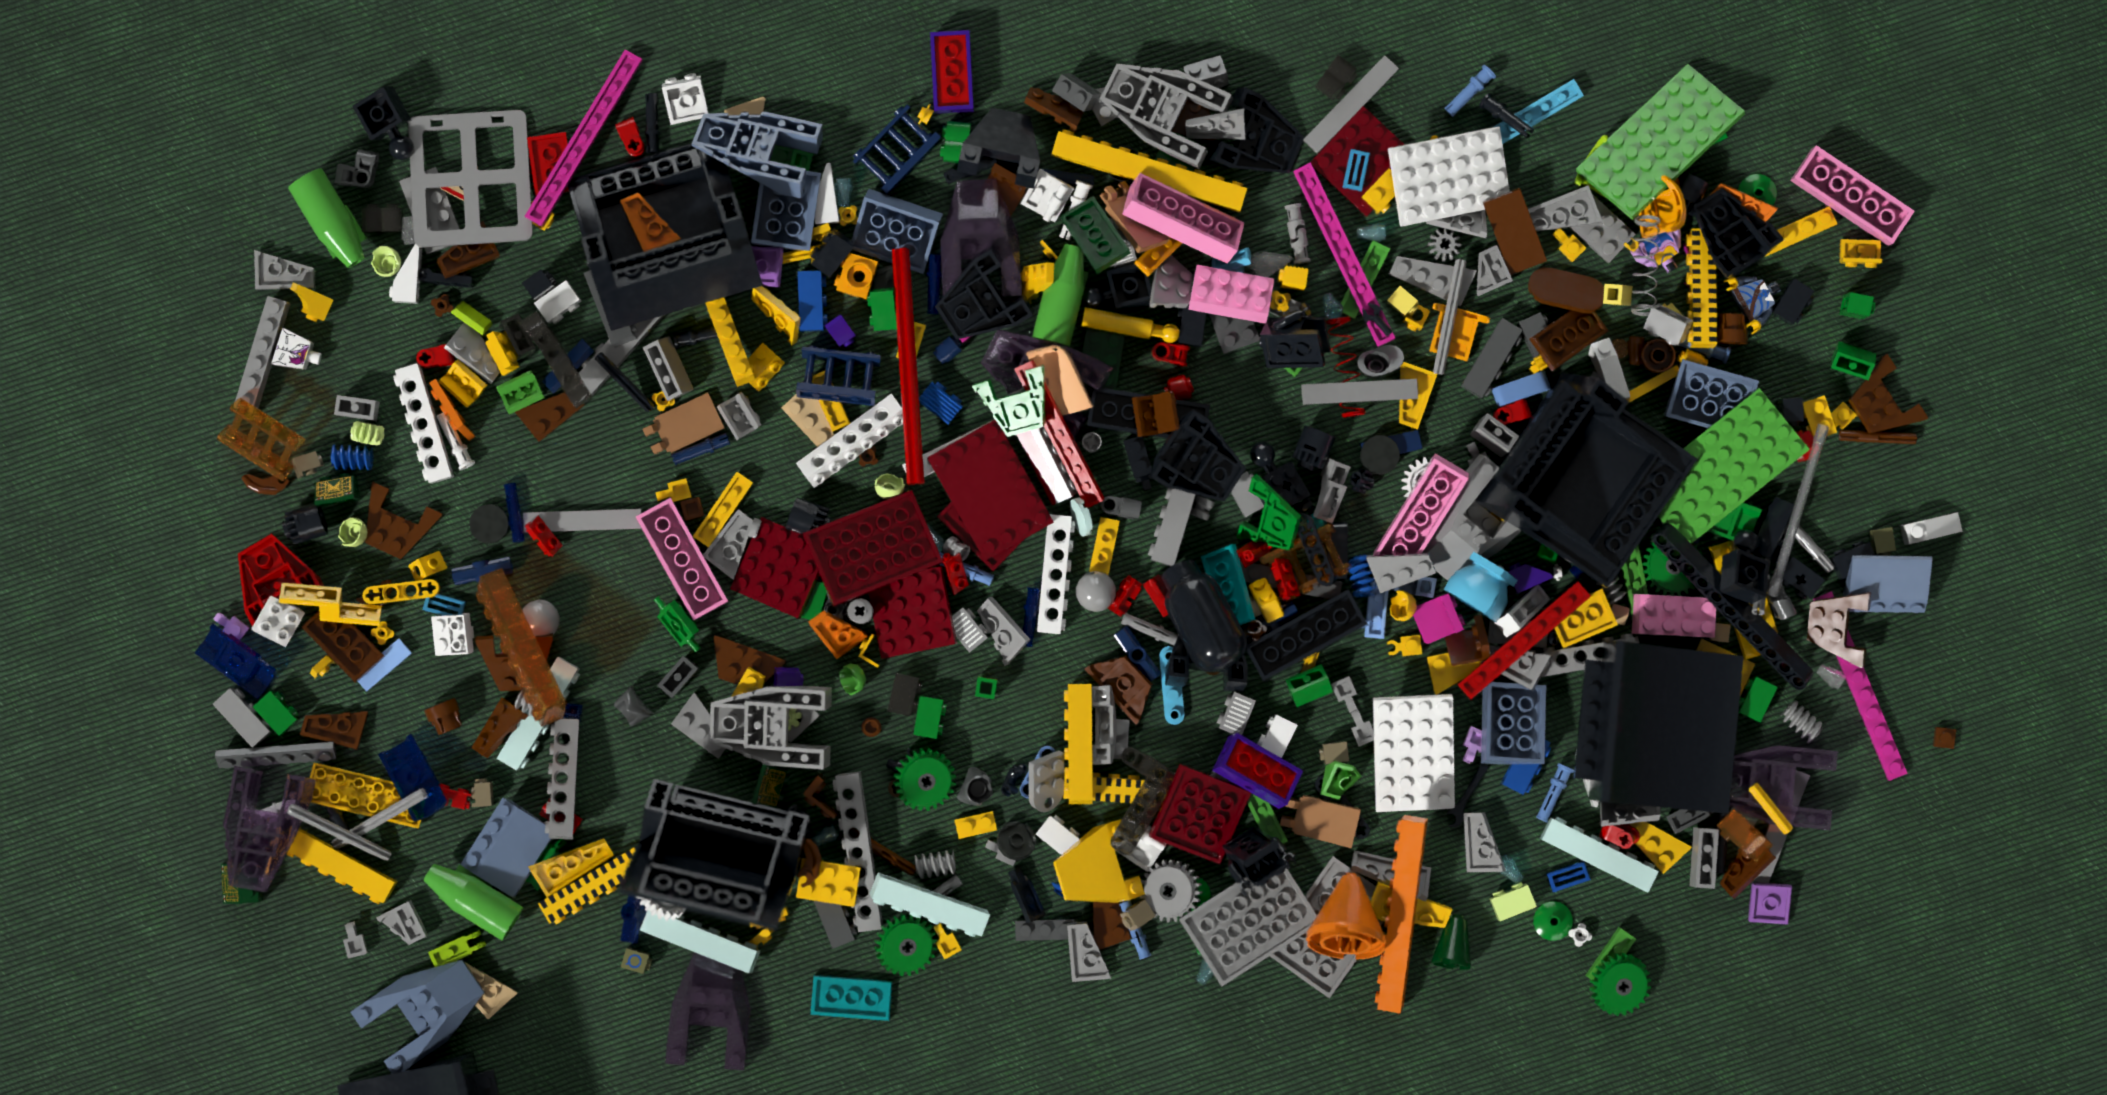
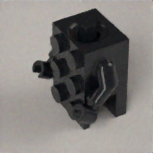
M1302 303L1299 311L1295 310L1280 318H1268L1259 340L1260 347L1263 348L1266 367L1323 368L1325 365L1324 352L1331 351L1325 317H1311L1312 312L1307 310L1310 308V305Z
M1255 825L1222 846L1229 859V873L1237 883H1240V889L1244 896H1247L1245 888H1250L1253 892L1251 883L1256 887L1265 885L1270 878L1280 875L1286 868H1290L1288 861H1293L1296 864L1294 855L1287 853L1288 850L1279 838L1270 836Z

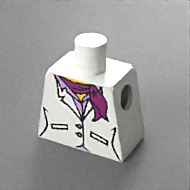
M282 328L271 364L307 369L309 362L319 365L322 354L312 351L314 347L313 342Z

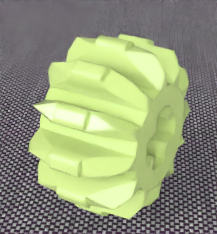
M361 421L353 422L350 431V438L352 440L371 445H380L384 439V428L382 426Z

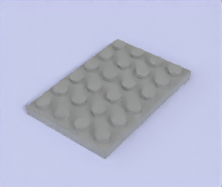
M1334 856L1331 857L1305 894L1316 915L1322 909L1340 878L1349 872L1356 873ZM1356 873L1361 878L1369 900H1371L1376 886ZM1378 920L1381 926L1384 921ZM1306 933L1270 955L1271 958L1328 998L1332 996L1357 960L1355 959L1356 954H1344V959H1339L1313 951L1307 946Z
M1287 868L1282 874L1270 878L1265 885L1256 887L1251 883L1253 892L1250 888L1244 889L1247 896L1242 894L1240 883L1236 882L1179 919L1221 987L1306 933L1317 917Z

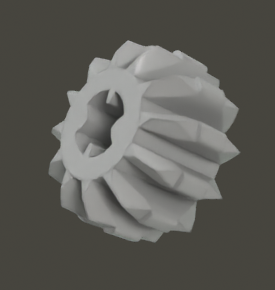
M1444 228L1442 234L1437 229L1435 231L1437 237L1435 235L1430 236V239L1435 242H1428V246L1434 247L1429 253L1432 254L1436 251L1437 254L1434 258L1437 260L1442 255L1443 262L1446 261V255L1450 260L1454 259L1452 253L1459 254L1455 247L1459 248L1462 245L1461 243H1455L1460 237H1452L1455 232L1454 230L1447 234V229ZM1442 240L1449 243L1446 250L1445 247L1443 249L1440 247Z

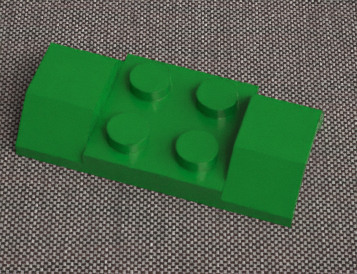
M1743 502L1710 528L1708 532L1733 540L1736 533L1740 530H1754L1762 509Z

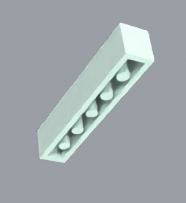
M557 657L537 690L539 692L538 698L540 699L545 695V702L553 699V706L558 702L560 703L561 700L565 701L570 693L568 690L571 683L575 684L580 676L578 673L580 668L561 657ZM536 713L533 716H528L525 720H520L516 725L517 729L511 733L496 758L516 771L526 767L530 760L527 758L529 753L536 750L540 743L537 741L541 734L544 735L550 726L547 723H543V717L537 720Z
M1557 816L1555 820L1549 819L1540 837L1541 840L1645 892H1649L1659 872L1654 869L1655 865L1647 861L1641 863L1637 861V856L1629 852L1625 855L1619 852V847L1611 843L1607 846L1601 843V838L1593 834L1591 837L1583 834L1585 830L1575 825L1573 828L1566 826L1567 821Z
M879 872L870 891V896L876 904L882 906L885 903L889 904L896 911H909L910 915L916 918L923 916L928 918V921L931 923L939 924L941 922L947 924V928L957 931V929L964 930L965 934L972 937L976 935L982 937L990 917L986 909Z
M647 911L640 931L746 973L753 972L761 951L756 949L757 945L747 941L745 944L738 942L739 938L729 934L725 937L720 935L719 930L709 927V930L702 927V923L694 920L687 922L683 920L684 916L682 915L680 918L676 917L674 921L671 918L666 921L664 916L658 919V915L652 916L651 912Z

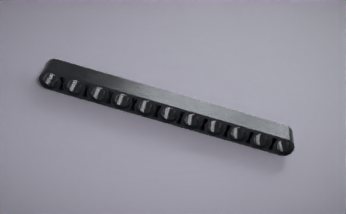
M1664 523L1652 539L1657 548L1793 688L1797 690L1804 689L1814 674L1811 667L1758 613L1757 615L1752 613L1753 607L1749 603L1720 592L1721 574L1672 524Z

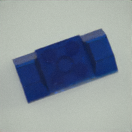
M211 624L209 627L211 630L203 643L197 648L195 654L259 699L273 681L277 670L261 659L262 656L234 635H228L215 624Z
M409 734L404 742L393 749L378 754L401 799L419 789H425L428 795L427 798L407 809L414 822L428 818L444 808L447 799L423 751L420 750L412 734Z

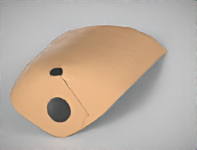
M1051 346L1026 352L1029 361L1033 359L1036 366L1044 365V381L1062 416L1093 407L1076 366L1066 350L1061 347Z

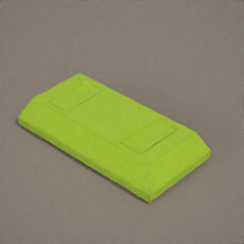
M464 301L460 302L451 311L453 315L481 335L493 325L491 320Z

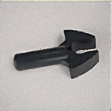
M1368 303L1374 309L1375 316L1368 315L1362 308L1365 323L1374 321L1382 332L1389 336L1392 330L1380 317V311L1383 309L1378 305Z

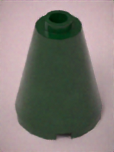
M1453 914L1452 917H1449L1432 957L1431 963H1434L1433 965L1447 969L1459 967V970H1470L1468 924L1464 916Z

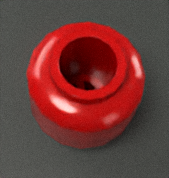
M1183 374L1168 379L1167 387L1164 388L1165 392L1173 391L1176 400L1183 401L1190 399L1194 392L1190 377L1186 378Z

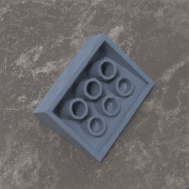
M806 171V186L801 199L782 195L760 183L751 239L753 245L810 251L821 173Z
M868 189L851 240L854 246L852 250L892 263V249L907 248L910 254V269L923 274L943 214Z
M1682 359L1664 416L1710 428L1757 390L1759 381Z
M1852 556L1843 596L1871 592V603L1869 611L1850 608L1849 612L1925 613L1929 595L1932 557Z
M1491 682L1483 689L1481 763L1545 764L1546 685H1536L1532 691L1517 683Z
M502 798L460 865L515 898L531 873L528 866L534 865L539 861L552 839H549V833H545L544 822L512 800Z

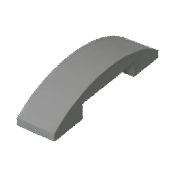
M1110 685L1092 687V706L1095 707V745H1092V765L1112 764L1116 746V710L1113 691Z

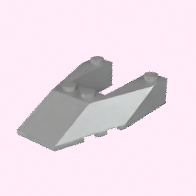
M1116 64L1100 97V100L1144 142L1197 169H1200L1208 153L1207 149L1172 132L1187 99L1218 114L1227 112L1233 101L1232 94L1179 70L1146 68L1125 64Z
M1479 454L1466 470L1469 473V479L1423 553H1429L1436 572L1447 581L1457 570L1473 563L1470 559L1473 551L1485 559H1489L1501 551L1521 532L1520 529L1507 521H1499L1475 501L1499 469L1496 464L1484 455Z
M769 686L711 702L710 742L731 751L734 750L750 759L758 760L764 765L825 769L830 766V746L788 743L789 708L825 711L831 707L832 687Z

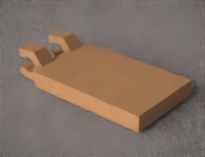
M1126 181L1120 182L1118 184L1119 188L1116 189L1112 186L1105 187V192L1100 195L1106 205L1105 210L1137 253L1164 245L1169 241L1170 238L1167 235L1122 214L1130 188Z
M706 393L654 417V424L642 430L646 437L656 432L659 433L662 442L651 446L653 453L657 454L664 450L673 453L725 429L709 393Z
M1303 795L1299 799L1290 798L1288 805L1285 807L1297 809L1295 818L1282 815L1281 826L1292 828L1294 834L1352 848L1361 809Z

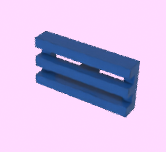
M1584 861L1546 873L1552 892L1590 880ZM1582 866V870L1564 875L1556 879H1553L1552 877L1554 875ZM1581 874L1585 875V877L1559 885L1557 887L1555 886V883Z

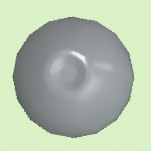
M1099 571L1086 573L1079 579L1076 586V597L1080 605L1086 610L1093 612L1106 610L1113 603L1116 596V587L1113 580L1107 574Z
M535 600L524 606L519 615V624L523 633L535 640V636L555 634L560 625V616L552 603L545 600Z

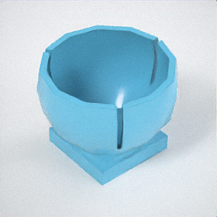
M1473 551L1470 556L1473 563L1457 570L1448 580L1444 590L1478 613L1497 622L1508 604L1507 586L1511 585L1514 587L1518 580L1504 569Z

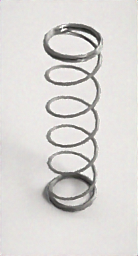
M1641 215L1635 218V223L1644 227L1655 226L1658 233L1650 238H1635L1634 240L1651 242L1656 245L1657 251L1648 256L1635 255L1633 258L1649 259L1656 264V269L1649 273H1633L1632 275L1647 276L1652 278L1656 284L1650 290H1633L1632 293L1648 294L1654 298L1655 303L1653 305H1634L1631 307V312L1638 316H1648L1650 312L1637 311L1651 309L1657 302L1656 298L1648 292L1655 289L1658 283L1648 274L1658 269L1657 262L1649 257L1655 255L1659 251V247L1649 239H1653L1660 233L1657 227L1660 224V219L1652 215ZM1640 219H1653L1657 222L1650 223L1647 221H1641Z

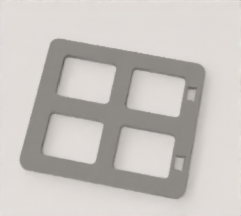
M521 110L412 117V121L408 122L409 138L414 143V152L410 157L415 244L418 247L516 242L531 239L533 235L532 221L525 218V214L531 206L527 118L525 113ZM504 116V122L492 123L491 117ZM443 120V126L431 127V121ZM511 126L514 139V168L478 170L476 129ZM460 130L462 170L460 172L426 174L423 133L426 131ZM492 184H516L518 224L516 226L482 228L480 225L479 187ZM440 187H463L465 228L429 231L426 190Z

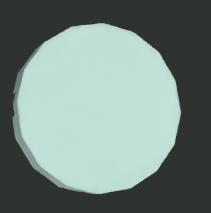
M1079 497L1070 501V511L1072 519L1075 521V527L1083 537L1092 533L1093 523L1089 509L1083 507L1084 500Z

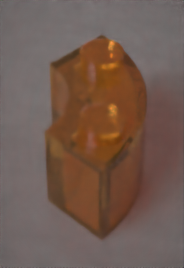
M1732 809L1717 825L1722 830L1720 835L1727 841L1731 839L1741 849L1740 853L1747 860L1752 858L1757 862L1773 846L1758 829L1735 809Z

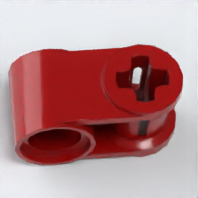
M634 117L615 124L628 153L634 157L642 155L645 147ZM633 143H636L638 145L637 150L635 151L632 148Z
M1159 342L1152 348L1151 354L1155 360L1187 367L1186 358L1190 347ZM1162 346L1165 348L1166 354L1164 357H1159L1156 354L1157 347Z
M446 344L422 349L416 356L417 362L423 368L453 365L456 359L454 355L444 348ZM425 354L431 357V359H428V363L422 360L425 358Z
M1524 398L1497 409L1492 417L1503 425L1530 418L1532 414L1527 400ZM1500 412L1507 415L1504 419L1505 422L1502 419H1498Z
M1628 824L1602 826L1600 837L1621 848L1627 849L1640 840V832L1637 828Z

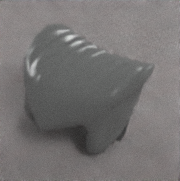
M632 685L614 703V707L625 716L629 726H635L655 714L640 700Z
M977 767L968 768L965 781L957 794V799L970 805H982L984 801L993 796L991 778Z

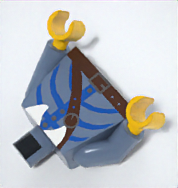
M1739 276L1724 280V282L1730 284V288L1726 290L1730 291L1741 314L1745 315L1746 327L1752 326L1753 332L1751 334L1756 333L1768 321L1773 312L1772 306L1775 304L1772 296L1781 292L1779 285L1774 281L1766 286L1763 279L1758 280L1752 276Z

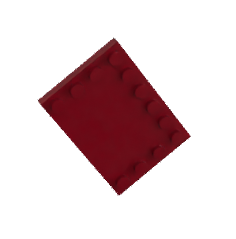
M996 420L989 422L927 457L985 561L1054 523Z
M912 490L803 533V537L833 607L943 562Z

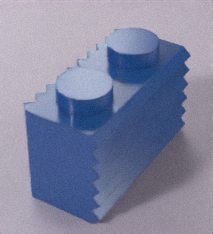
M931 382L919 397V403L949 425L963 408L960 404L962 400L954 394L949 396L945 392L947 388L939 382L936 384Z

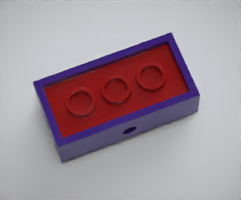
M969 30L930 32L934 113L974 112Z
M1237 732L1228 736L1212 770L1278 809L1288 805L1303 770Z

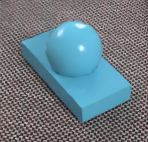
M1249 247L1238 250L1228 264L1213 258L1212 267L1243 273L1244 266L1251 264V251Z

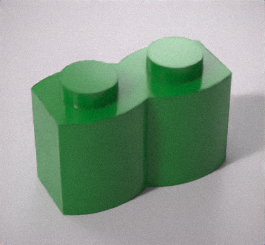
M947 121V126L943 125L942 137H945V145H941L940 157H943V162H959L963 142L971 132V123Z

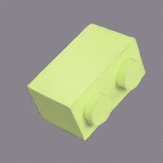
M1522 882L1512 885V889L1504 892V889L1492 893L1493 897L1489 899L1498 921H1503L1537 907L1527 884L1523 885Z

